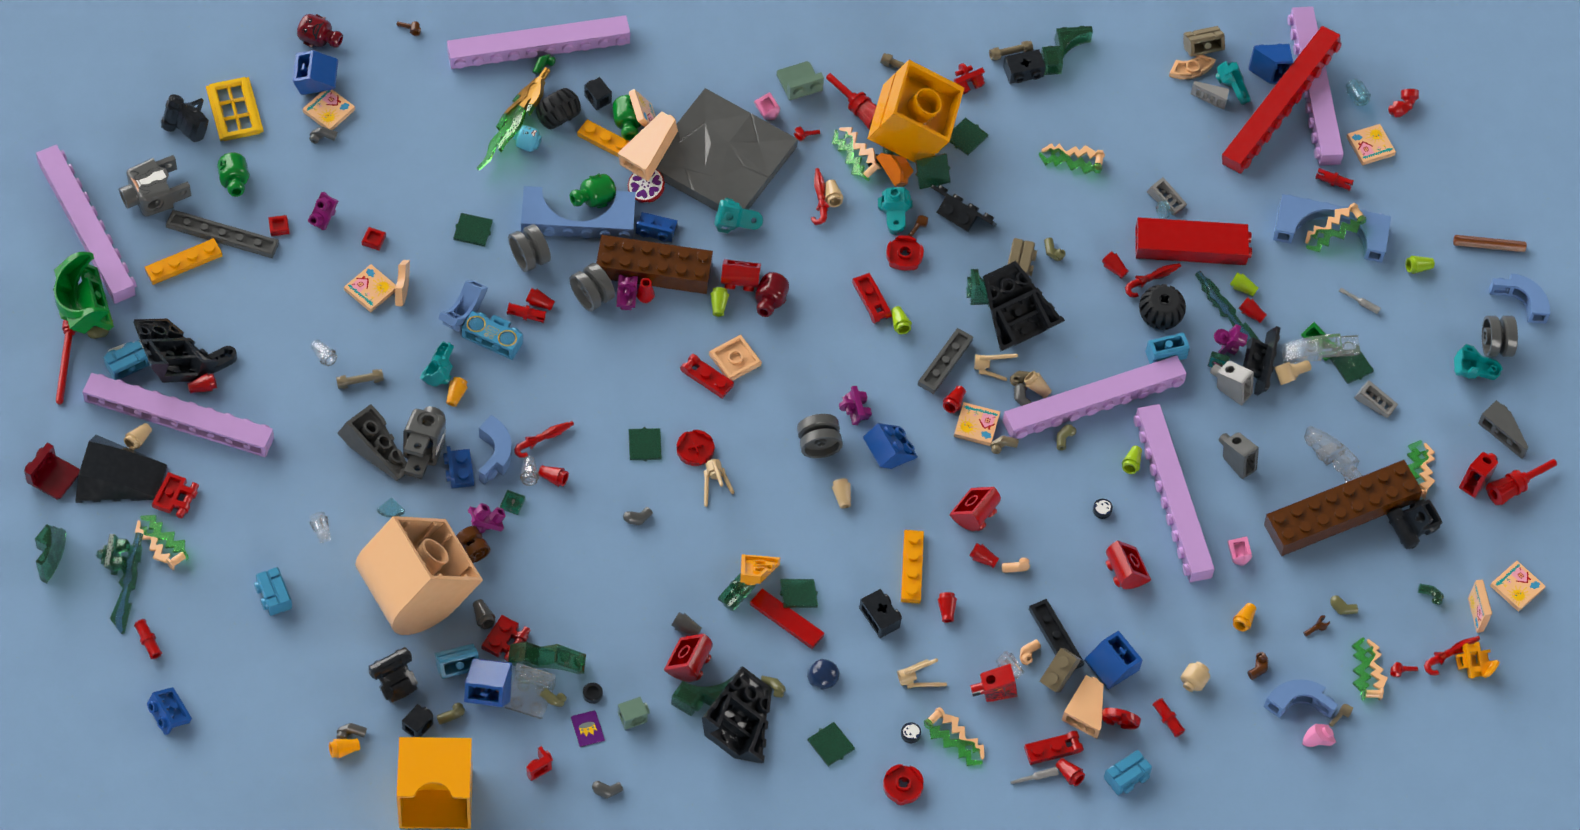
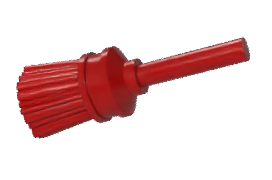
M829 73L826 79L848 98V109L855 116H858L870 130L877 105L864 92L852 93L834 75Z
M1552 459L1527 473L1513 470L1511 473L1506 474L1504 478L1488 483L1486 490L1489 498L1495 505H1503L1512 497L1527 491L1530 479L1557 466V461Z

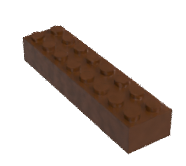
M1401 460L1266 514L1264 526L1280 555L1284 556L1384 516L1393 508L1409 506L1420 500L1422 489L1405 460Z

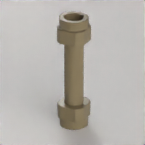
M1023 41L1021 45L1003 49L996 47L989 50V56L991 60H999L1001 56L1033 51V44L1031 41Z
M886 53L883 54L880 61L884 66L889 67L891 65L899 69L905 64L893 59V55Z
M375 369L369 374L347 378L346 375L336 377L338 389H345L351 384L373 380L374 383L384 381L382 369Z

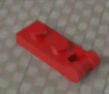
M870 272L852 279V283L874 324L880 322V319L892 317V313ZM881 308L882 311L877 312L876 309Z
M691 354L688 362L683 363L680 367L684 374L722 399L734 386L732 380L701 361L695 354ZM695 366L698 369L695 371L692 369V367Z
M1071 731L1064 735L1028 743L1024 746L1030 765L1078 754L1084 750L1082 743H1079L1078 731ZM1071 742L1072 746L1067 747L1066 743Z

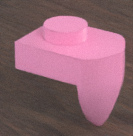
M770 92L754 101L755 106L765 120H775L777 118L780 107Z
M1247 536L1228 541L1232 562L1240 566L1246 565L1252 558Z
M1315 724L1307 730L1302 745L1307 747H1315L1317 745L1332 746L1336 743L1333 730L1329 725Z

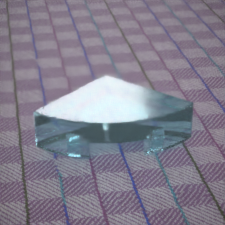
M391 497L377 508V512L382 516L392 518L393 516L403 515L405 509Z

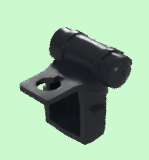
M176 94L170 95L165 105L161 128L169 132L177 128L193 142L202 140L209 122L201 112L204 100L200 98L193 102L184 103V99Z
M1424 499L1412 503L1409 509L1402 510L1401 507L1391 509L1387 514L1390 520L1389 523L1406 549L1415 548L1420 542L1419 537L1421 535L1432 534L1443 523L1431 501Z
M406 647L397 649L394 653L379 661L376 660L368 666L370 676L375 680L379 679L381 683L379 686L385 700H389L390 703L400 700L418 689L416 686L418 682L414 673L408 669L407 664L412 661V655Z

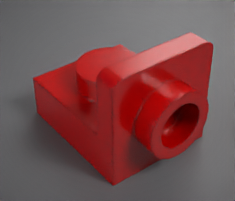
M542 746L538 747L539 759L532 760L526 766L527 776L530 781L552 770L553 758L548 750L545 751Z

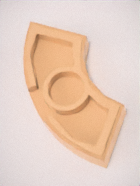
M1202 54L1188 61L1176 60L1169 77L1176 79L1200 77L1211 70L1216 59Z
M403 260L398 265V279L395 287L396 306H403L407 297L410 260Z

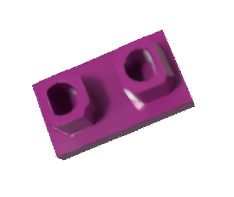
M321 192L308 222L321 230H326L331 217L336 213L335 208L339 201L330 197L326 192Z
M619 275L616 307H620L621 310H632V308H635L638 276L625 277Z
M1236 324L1229 331L1218 329L1214 333L1216 343L1222 345V348L1218 351L1219 355L1223 356L1227 352L1235 355L1239 350V346L1244 347L1246 345L1248 335L1240 332V325Z
M852 386L851 391L843 396V401L839 403V409L846 411V414L850 415L852 425H858L861 420H868L872 415L871 408L863 407L862 405L867 402L866 392L858 391L857 386Z
M480 503L477 508L470 506L468 509V513L472 517V526H477L481 534L486 529L500 532L504 529L502 521L506 515L502 508L497 507L491 512L487 504Z

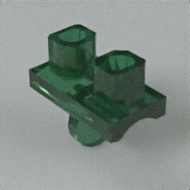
M109 534L108 545H104L103 549L97 551L96 557L101 559V564L111 571V575H117L118 570L127 568V558L121 556V552H128L130 550V542L127 539L118 538L115 534Z
M741 573L730 582L729 586L718 597V600L731 611H734L756 586V584L746 585L744 582H740Z

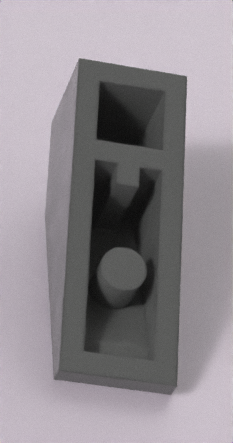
M1496 400L1482 413L1478 424L1522 459L1528 450V445L1512 413L1505 405L1500 404Z

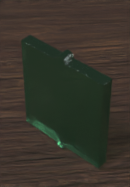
M965 117L953 129L950 143L955 146V149L958 148L966 155H969L989 134L979 128L978 124L975 125Z
M946 153L915 160L917 169L915 175L918 177L919 189L950 183V166H948Z
M461 213L458 224L455 225L456 231L453 240L485 247L488 236L491 235L490 229L493 219Z
M1357 345L1347 350L1343 349L1340 353L1330 357V360L1347 384L1358 379L1362 380L1364 376L1374 372Z
M643 427L642 429H628L630 460L647 461L660 460L662 458L660 428L646 429V427Z
M780 579V596H782L784 608L818 607V591L815 589L814 579Z
M835 722L823 729L820 728L819 732L807 739L828 767L839 759L843 760L845 755L855 750V747Z

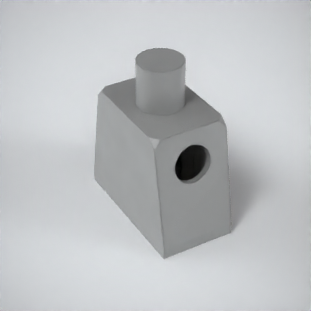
M1227 361L1223 367L1215 364L1211 368L1210 373L1217 377V388L1241 406L1253 394V371L1232 361Z

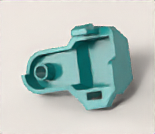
M1225 61L1217 67L1218 73L1215 74L1218 82L1233 87L1242 105L1250 102L1251 98L1237 62L1229 63Z
M904 187L886 188L882 192V196L878 198V209L887 214V227L891 234L897 235V233L902 232L906 227V212L913 207L910 191Z
M730 198L720 200L714 222L718 232L728 234L731 230H735L738 227L756 230L762 226L763 217L759 212L744 209L738 202Z
M443 341L438 346L431 362L423 370L420 376L421 380L435 387L440 384H448L452 378L450 372L453 368L449 357L454 345Z
M1465 344L1454 358V371L1456 375L1469 379H1475L1479 376L1495 380L1503 370L1498 361L1482 356L1474 346Z

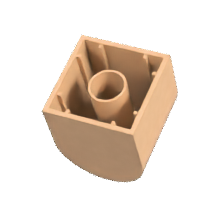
M393 516L361 550L355 563L358 572L393 631L399 635L416 634L440 623L483 581L446 519Z

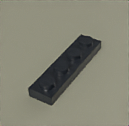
M1044 599L1030 605L1028 610L1054 654L1056 655L1060 648H1065L1081 659L1076 669L1084 666L1082 657L1048 600Z

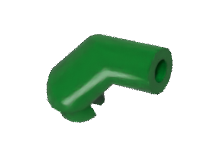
M550 54L540 56L532 72L540 75L544 66H553L555 64V57Z

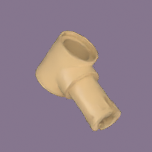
M1308 360L1297 364L1287 362L1274 367L1280 385L1294 381L1298 375L1310 371V362Z

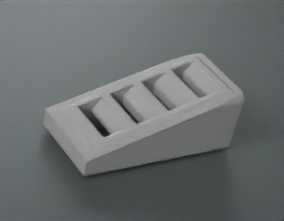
M1197 81L1193 82L1191 95L1218 108L1225 109L1229 93L1228 88Z
M1164 177L1147 191L1154 200L1173 216L1187 205ZM1177 202L1179 205L1174 208L1172 205Z
M1370 381L1365 383L1354 397L1360 403L1386 418L1391 415L1398 405ZM1386 404L1389 405L1387 410L1384 409Z

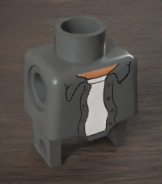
M174 155L156 162L154 158H151L127 170L128 185L119 188L121 199L127 209L138 205L142 214L147 217L174 208L173 203L191 196L188 181L169 188L167 184L168 173L177 170Z
M429 406L424 408V410L414 409L403 431V456L408 459L404 475L422 479L428 465L435 466L445 443L446 432L445 414L440 409ZM429 441L433 443L431 448H427Z

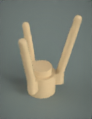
M975 354L974 369L979 370V374L1007 381L1006 377L987 371L986 368L990 369V360L1016 358L1018 354Z
M718 459L709 460L706 463L707 470L703 471L705 477V507L708 506L709 477L711 479H718L719 485L722 487V476L730 493L734 494L725 469L722 468L721 461Z
M937 658L930 661L926 659L897 671L901 686L906 685L907 689L913 687H945L947 683H913L914 680H917L915 671L938 662Z

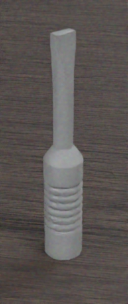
M1343 288L1339 290V292L1358 301L1359 305L1376 314L1379 313L1381 308L1364 298H1358Z
M1054 767L1035 772L1031 776L1019 778L1010 783H1020L1032 779L1040 780L1058 775V770Z

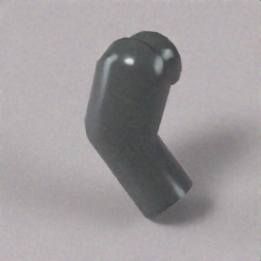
M320 127L310 133L309 140L312 143H318L319 139L326 137L334 141L338 132Z
M1018 383L1014 388V399L1021 406L1032 403L1026 398V390L1028 388L1025 383Z
M649 507L644 508L640 513L627 511L624 513L623 519L629 524L641 525L653 512Z
M348 723L338 728L336 737L337 739H347V736L351 734L364 737L367 728L354 723Z
M595 781L592 784L594 793L604 798H610L623 791L620 782L611 786L600 781Z

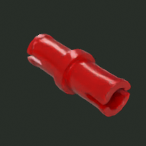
M1321 168L1318 169L1315 179L1330 183V186H1338L1348 191L1352 188L1350 185L1353 186L1354 180L1340 176L1337 172L1332 173Z
M510 302L507 309V315L522 317L526 321L530 319L544 323L546 311Z
M145 619L135 622L134 627L141 638V644L145 646L150 659L160 657L162 651H160L155 641V634L151 633Z
M1163 698L1158 699L1152 704L1162 717L1161 721L1169 727L1174 737H1178L1185 732V728L1176 718V713L1170 710Z

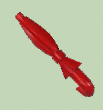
M816 168L814 188L818 196L819 203L816 210H820V218L811 217V221L815 225H821L827 220V211L830 206L825 201L824 179L820 169Z
M1177 263L1159 267L1146 276L1136 275V279L1125 286L1126 294L1133 298L1139 297L1138 293L1132 292L1131 289L1140 286L1142 288L1153 279L1164 278L1180 268L1181 264Z
M573 421L551 426L543 431L542 434L525 437V441L517 444L514 448L515 455L519 458L528 457L527 452L521 453V450L528 447L533 449L538 442L562 434L574 425Z
M1476 636L1459 641L1444 652H1434L1435 656L1428 659L1424 664L1425 671L1429 675H1439V671L1432 670L1431 666L1439 663L1442 665L1447 658L1463 653L1462 646L1464 644H1474L1481 640L1480 637Z

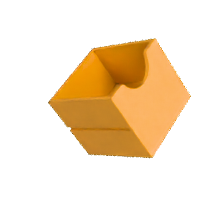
M908 60L883 84L867 139L923 167L935 156V153L937 154L950 142L964 87Z
M399 737L397 774L399 828L471 829L472 738Z

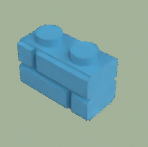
M1179 333L1175 336L1171 335L1149 340L1145 352L1149 363L1152 364L1176 355L1179 360L1186 359L1190 347L1185 334Z
M139 340L128 342L123 348L111 350L104 356L105 366L114 380H120L150 365Z
M276 567L267 572L258 573L256 575L257 582H254V587L257 594L261 593L263 597L260 599L263 610H268L269 615L272 616L281 611L284 612L292 609V600L279 568Z
M474 644L435 653L437 669L442 679L449 678L452 675L468 673L473 658H479Z
M1136 750L1105 771L1104 779L1117 795L1123 792L1127 794L1133 790L1136 783L1140 782L1142 784L1150 778L1152 766L1144 759L1140 751Z

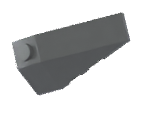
M370 404L348 420L337 434L351 449L398 481L405 476L404 469L407 462L401 450L397 449L394 444V437L392 434H389L385 426L387 424L385 419Z

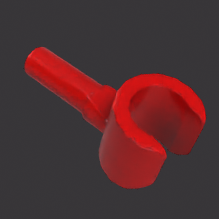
M799 126L795 128L796 133H793L799 141H802L806 136L820 134V130L804 131Z
M1396 662L1391 667L1390 675L1400 677L1402 671H1418V667L1403 666L1401 663Z

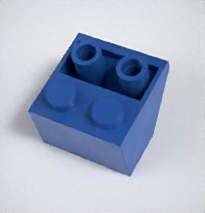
M1279 43L1275 45L1261 44L1254 46L1248 66L1249 71L1269 84L1278 83L1293 63L1290 44Z
M314 50L296 53L293 83L299 93L306 95L335 89L338 59Z
M877 423L863 436L864 441L881 468L893 469L918 457L914 451V446L908 441L904 429L900 426Z
M1118 630L1102 640L1084 661L1109 690L1138 672L1143 660Z
M473 658L465 681L464 702L503 707L508 704L511 699L512 663Z

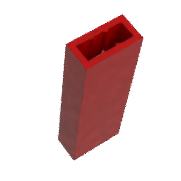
M1138 217L1135 226L1136 259L1246 265L1248 258L1252 257V247H1249L1252 233L1248 231V224Z

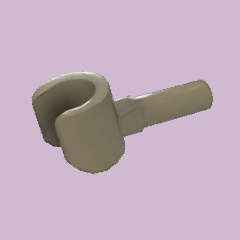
M1343 704L1339 713L1331 720L1329 725L1333 727L1342 715L1349 718L1353 707Z

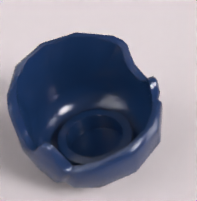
M820 659L814 662L808 669L807 678L812 686H818L822 690L833 687L839 680L840 672L837 665L832 661Z

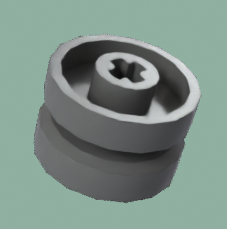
M535 224L524 227L523 233L515 231L509 234L510 249L517 264L524 272L534 269L536 263L543 265L550 262L551 254L542 232Z
M591 263L583 269V272L578 271L569 277L574 295L580 304L590 312L599 308L601 302L607 303L615 297L611 280L606 272L596 263Z
M1485 316L1481 337L1482 348L1486 357H1496L1499 353L1503 357H1513L1515 355L1518 343V329L1514 316H1502L1500 320L1497 316Z
M815 414L804 418L797 425L801 452L806 457L825 458L839 452L843 446L842 436L839 433V421L836 416L831 414Z

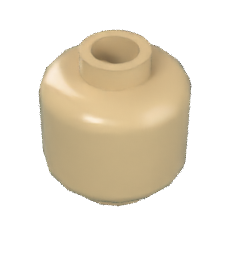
M1201 662L1188 664L1181 675V681L1184 683L1183 687L1190 692L1202 691L1210 679L1208 667Z

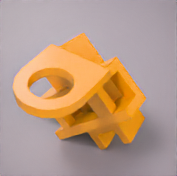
M1479 642L1464 644L1462 646L1464 654L1455 655L1458 670L1467 669L1468 678L1479 676L1487 678L1494 673L1500 663L1498 660L1489 661L1488 653L1491 652L1490 649L1481 651Z

